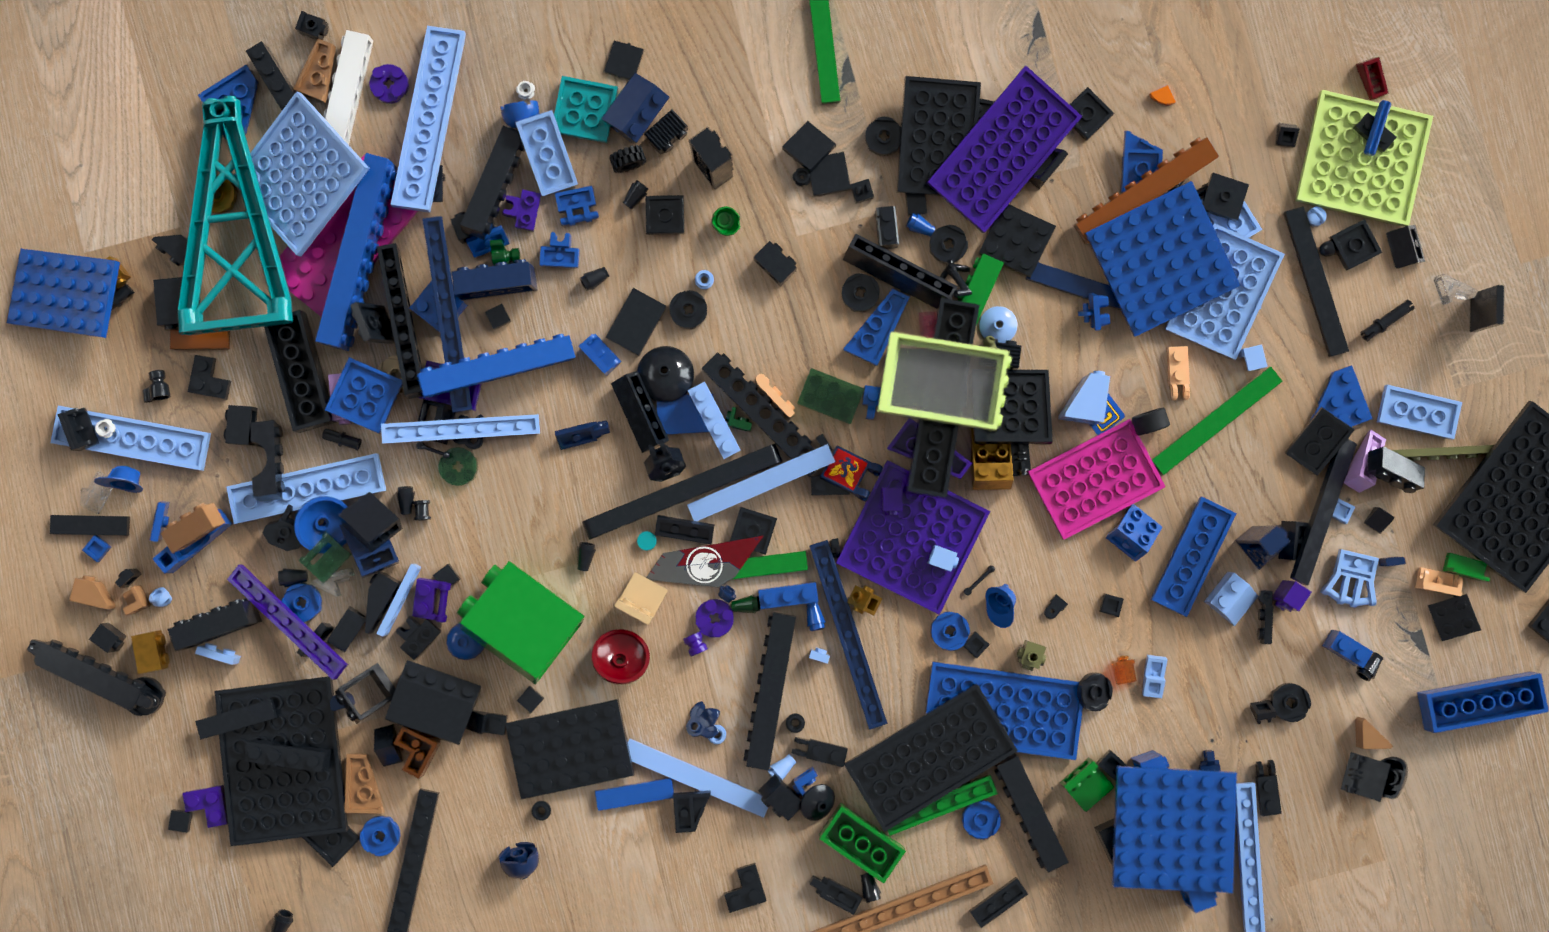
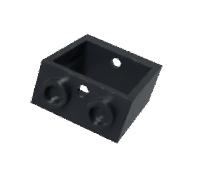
M376 663L335 691V698L340 705H344L348 718L358 724L390 703L396 688L380 665ZM371 675L386 699L360 715L345 694V691Z

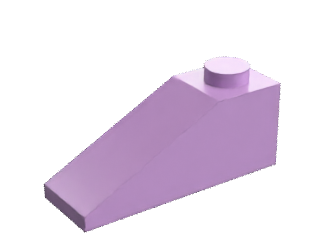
M1372 430L1368 431L1350 463L1344 484L1358 493L1376 484L1377 478L1367 473L1368 452L1385 446V438Z

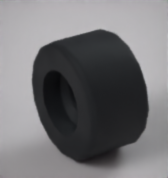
M1164 407L1132 417V422L1138 436L1170 426Z

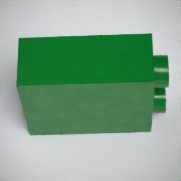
M508 561L503 569L494 565L481 581V584L487 587L481 597L477 600L470 595L458 609L457 615L463 618L460 622V630L536 685L582 625L585 616L512 562Z

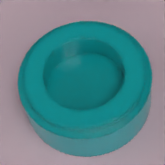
M645 531L638 536L637 543L642 550H651L656 546L657 538L652 532Z

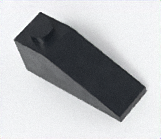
M385 572L375 573L369 582L371 585L368 589L365 633L367 634L375 631L402 583Z

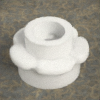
M522 81L518 84L516 92L521 99H531L534 96L535 87L532 83Z
M104 419L96 424L95 430L100 437L109 438L115 432L116 427L115 424H112L111 420Z

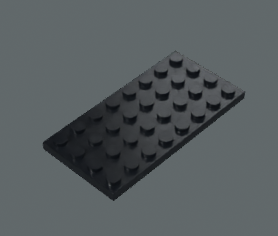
M976 683L845 762L844 766L883 831L886 832L1018 750Z

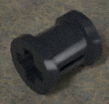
M430 500L413 501L415 505L414 520H431L428 505Z

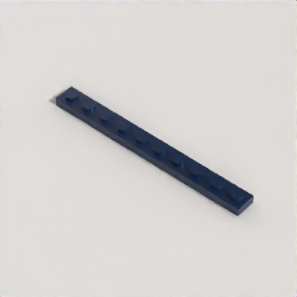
M442 216L422 218L445 363L451 362V365L459 363L458 360L464 358L443 218ZM469 387L449 392L452 412L472 410Z
M825 540L809 545L869 730L888 724L849 604L847 603V597L829 542Z

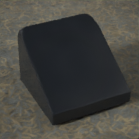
M1278 123L1276 145L1295 147L1300 128L1293 124Z
M1374 507L1364 524L1381 534L1395 517L1380 507Z

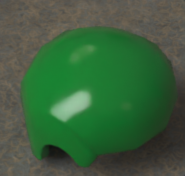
M720 207L712 215V227L718 234L723 236L734 235L741 227L740 216L731 207Z

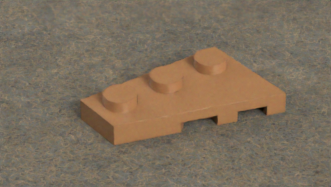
M317 38L293 90L326 103L336 46Z
M348 753L346 756L345 813H385L368 754Z

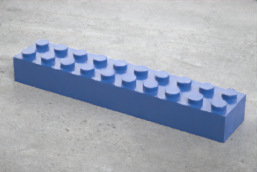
M365 153L363 162L370 169L356 187L315 340L323 345L349 351L353 346L354 330L358 328V324L352 316L351 305L356 302L364 303V292H367L369 288L368 277L374 269L373 258L378 253L377 246L379 244L377 243L379 236L381 237L384 231L383 221L388 216L389 207L387 206L389 199H392L394 190L392 187L398 171L397 167L388 158Z

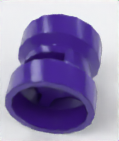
M700 631L683 639L684 643L690 647L688 651L690 656L697 655L708 649L706 643L701 642L703 636Z

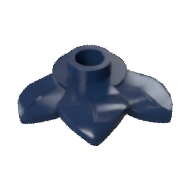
M703 701L698 702L690 711L691 719L686 725L687 733L692 737L703 736L705 738H713L719 733L714 724L719 718L720 711L715 708L706 709ZM694 724H698L696 730L692 729Z

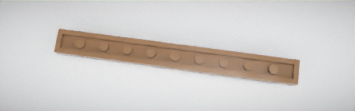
M985 864L811 932H871L993 885V881Z

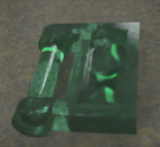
M325 532L322 535L323 538L305 556L299 559V562L322 583H326L352 555L328 532ZM330 543L332 546L313 565L310 561Z

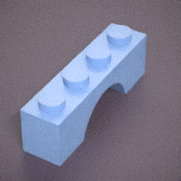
M702 382L687 390L723 459L740 451L706 383Z

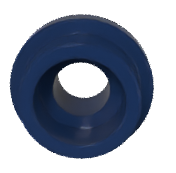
M726 585L719 588L718 595L724 601L730 603L736 599L735 590L732 587Z

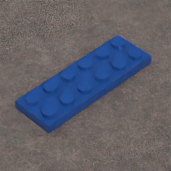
M1202 496L1199 497L1150 600L1187 617L1237 513Z

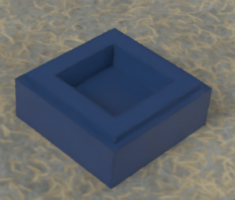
M1397 556L1379 558L1378 561L1379 566L1406 564L1404 557Z

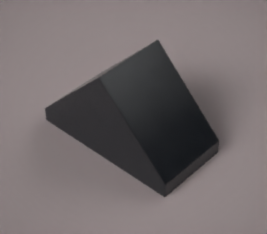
M394 724L374 729V752L383 767L403 762L400 747L393 744L397 737Z

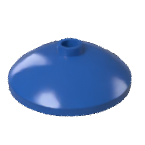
M330 496L316 497L303 504L294 520V532L302 546L312 552L322 554L334 552L344 546L347 542L339 526L342 525L339 514L347 508V505L341 500ZM320 519H324L322 525H318Z

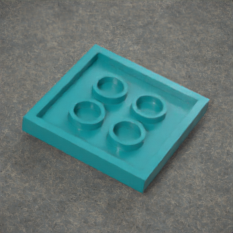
M562 76L554 112L560 134L607 144L611 127L601 118L616 99L618 86Z

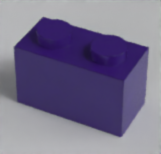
M1282 580L1273 594L1274 606L1282 611L1299 612L1312 592L1296 581Z

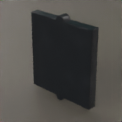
M614 40L604 72L615 75L619 79L622 77L629 80L638 71L644 49L632 46L630 43L625 44Z

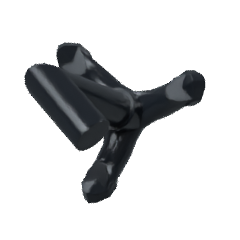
M953 259L947 260L946 268L940 277L946 280V277L950 275L960 288V290L954 291L956 298L972 295V291L957 272H970L969 266L953 264Z

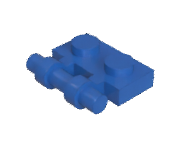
M592 186L555 193L558 212L567 213V217L560 218L562 226H573L575 223L583 221L588 223L592 222L593 219L599 218L598 211L590 212L589 207L597 206ZM573 210H584V214L573 215Z

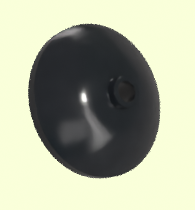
M661 346L650 350L642 357L637 368L650 398L658 402H672L680 399L691 388L694 380V368L689 357L680 349L671 346ZM663 368L668 369L667 373H661V370Z

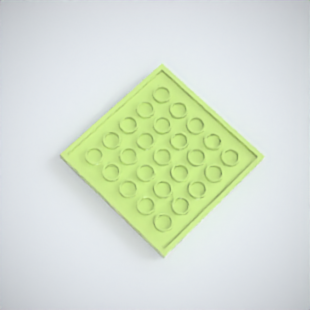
M1321 90L1318 96L1295 201L1398 226H1409L1433 116L1391 106L1385 127L1397 138L1383 153L1377 150L1375 155L1368 156L1364 154L1367 140L1354 130L1353 127L1367 112L1375 118L1379 103Z

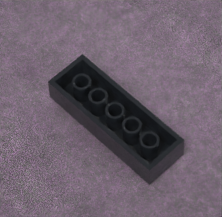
M297 310L292 312L293 323L266 326L264 329L293 432L302 433L337 422L332 421V413L325 411L330 396L307 314Z

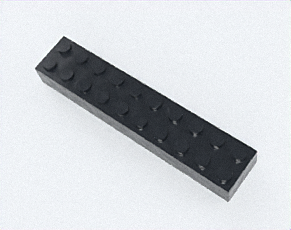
M941 298L938 302L932 339L973 345L980 305ZM930 349L920 411L961 417L971 356ZM918 419L906 492L943 499L947 498L959 425Z

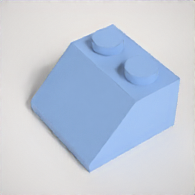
M1227 572L1204 602L1235 626L1258 598V595L1236 573Z

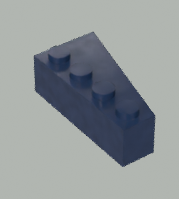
M1252 526L1235 540L1258 570L1275 558L1290 542L1286 537L1288 536L1287 532L1280 526Z

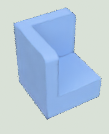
M1262 345L1240 350L1239 358L1244 357L1248 371L1267 367Z

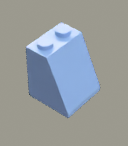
M1093 371V373L1084 376L1062 409L1058 419L1093 425L1103 423L1110 376L1105 375V372Z

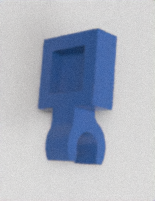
M868 385L864 387L862 405L868 406L866 419L874 420L875 408L879 404L881 387Z

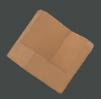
M141 585L130 587L131 590L123 593V597L128 605L122 608L125 615H133L151 606Z

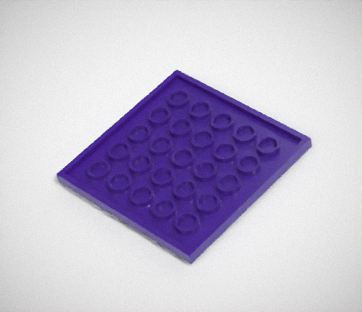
M887 460L836 563L940 615L991 511L949 490L945 499L906 492L909 471ZM902 487L903 511H898V515H887V511H882V488ZM933 545L958 553L956 557L959 558L956 569L952 568V571H948L928 564Z

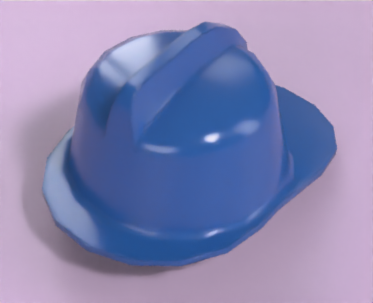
M117 466L111 470L108 477L94 479V483L104 487L121 489L132 493L143 491V488L139 485L140 472L127 466Z
M1008 584L988 588L986 591V607L990 621L1000 628L1011 626L1014 621L1015 593L1009 588Z

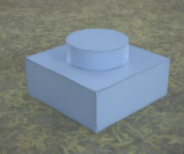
M816 647L815 650H810L809 658L828 664L830 655L826 654L827 650Z

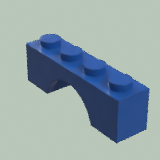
M218 509L225 524L183 550L171 553L167 546L152 558L164 574L177 571L233 524L221 509Z

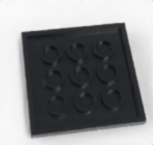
M972 369L974 420L988 422L996 369ZM1006 369L1005 376H1008V384L1006 388H1003L1002 393L1005 396L1004 407H1000L999 415H1002L1001 426L997 427L995 431L974 428V444H1052L1049 370Z

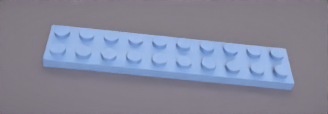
M427 26L391 200L392 207L431 212L466 37L465 31Z

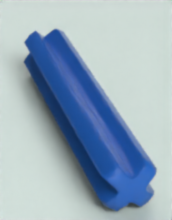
M1382 100L1379 103L1365 146V155L1373 156L1376 154L1391 107V102Z

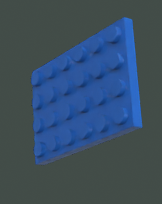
M20 248L7 323L106 338L120 262Z

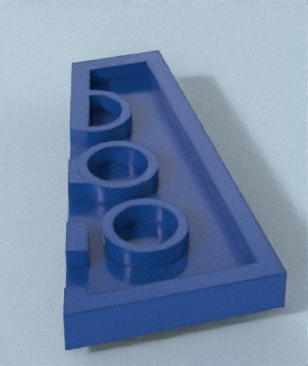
M892 289L843 348V351L877 366L888 344L889 335L891 332H894L910 297Z

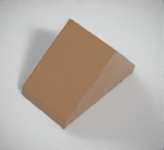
M1357 717L1355 719L1356 747L1362 749H1391L1393 747L1365 718Z

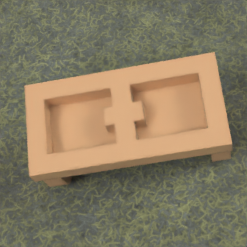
M1419 567L1415 588L1461 596L1463 577Z

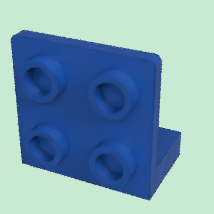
M1132 504L1119 525L1108 533L1106 539L1136 562L1148 553L1162 526L1135 504Z

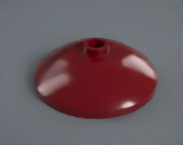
M616 629L608 631L598 638L593 646L591 659L595 671L601 678L613 684L623 685L635 682L644 675L649 665L650 652L646 642L638 634L629 630ZM621 660L623 663L618 664L616 661Z

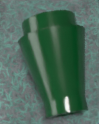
M750 595L731 601L732 612L755 614L757 611H760L759 596Z

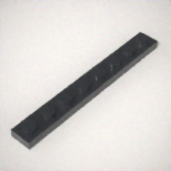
M419 789L387 932L409 931L440 792Z

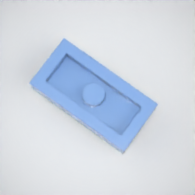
M210 643L197 646L195 652L197 655L231 665L238 664L241 658L240 655L235 654L236 651L216 649L217 646Z

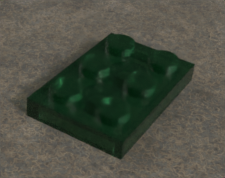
M811 368L797 404L851 425L864 388Z

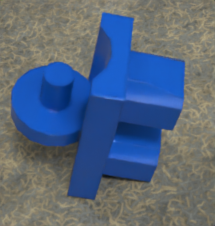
M1089 293V305L1088 303H1083V310L1078 311V316H1084V323L1091 321V328L1101 330V326L1110 324L1109 314H1100L1101 307L1109 306V299L1106 295Z

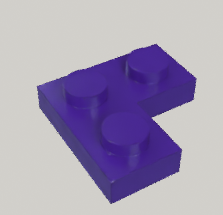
M223 785L182 793L185 812L205 809L208 828L228 824Z

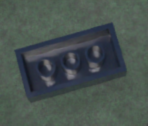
M525 259L515 260L513 264L498 262L495 263V266L490 267L482 264L477 265L475 269L460 267L457 268V271H452L454 295L461 300L538 291L535 268L529 261L526 262Z

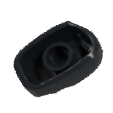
M1393 756L1381 760L1391 764L1382 797L1389 799L1399 797L1408 777L1407 763L1403 759Z

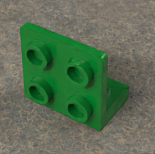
M1089 757L1060 782L1085 812L1114 788L1111 782L1099 770V766Z

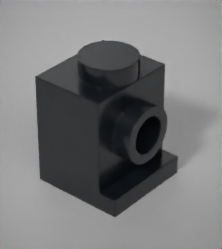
M301 11L295 29L301 35L316 40L317 38L323 40L328 34L329 27L324 19Z

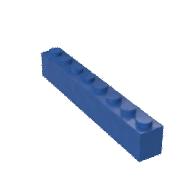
M558 334L548 341L545 338L534 341V344L528 346L526 343L516 345V349L509 351L508 348L499 349L497 354L489 355V352L477 355L478 358L470 360V357L458 360L459 363L451 365V362L439 365L440 368L433 370L432 367L423 368L420 370L421 373L417 374L422 396L427 398L574 360L576 356L570 335Z

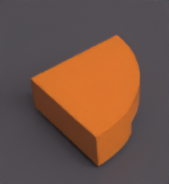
M1168 85L1149 94L1153 101L1169 106L1176 103Z

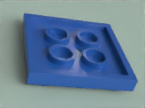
M349 357L325 411L380 434L381 424H385L403 385L402 380Z

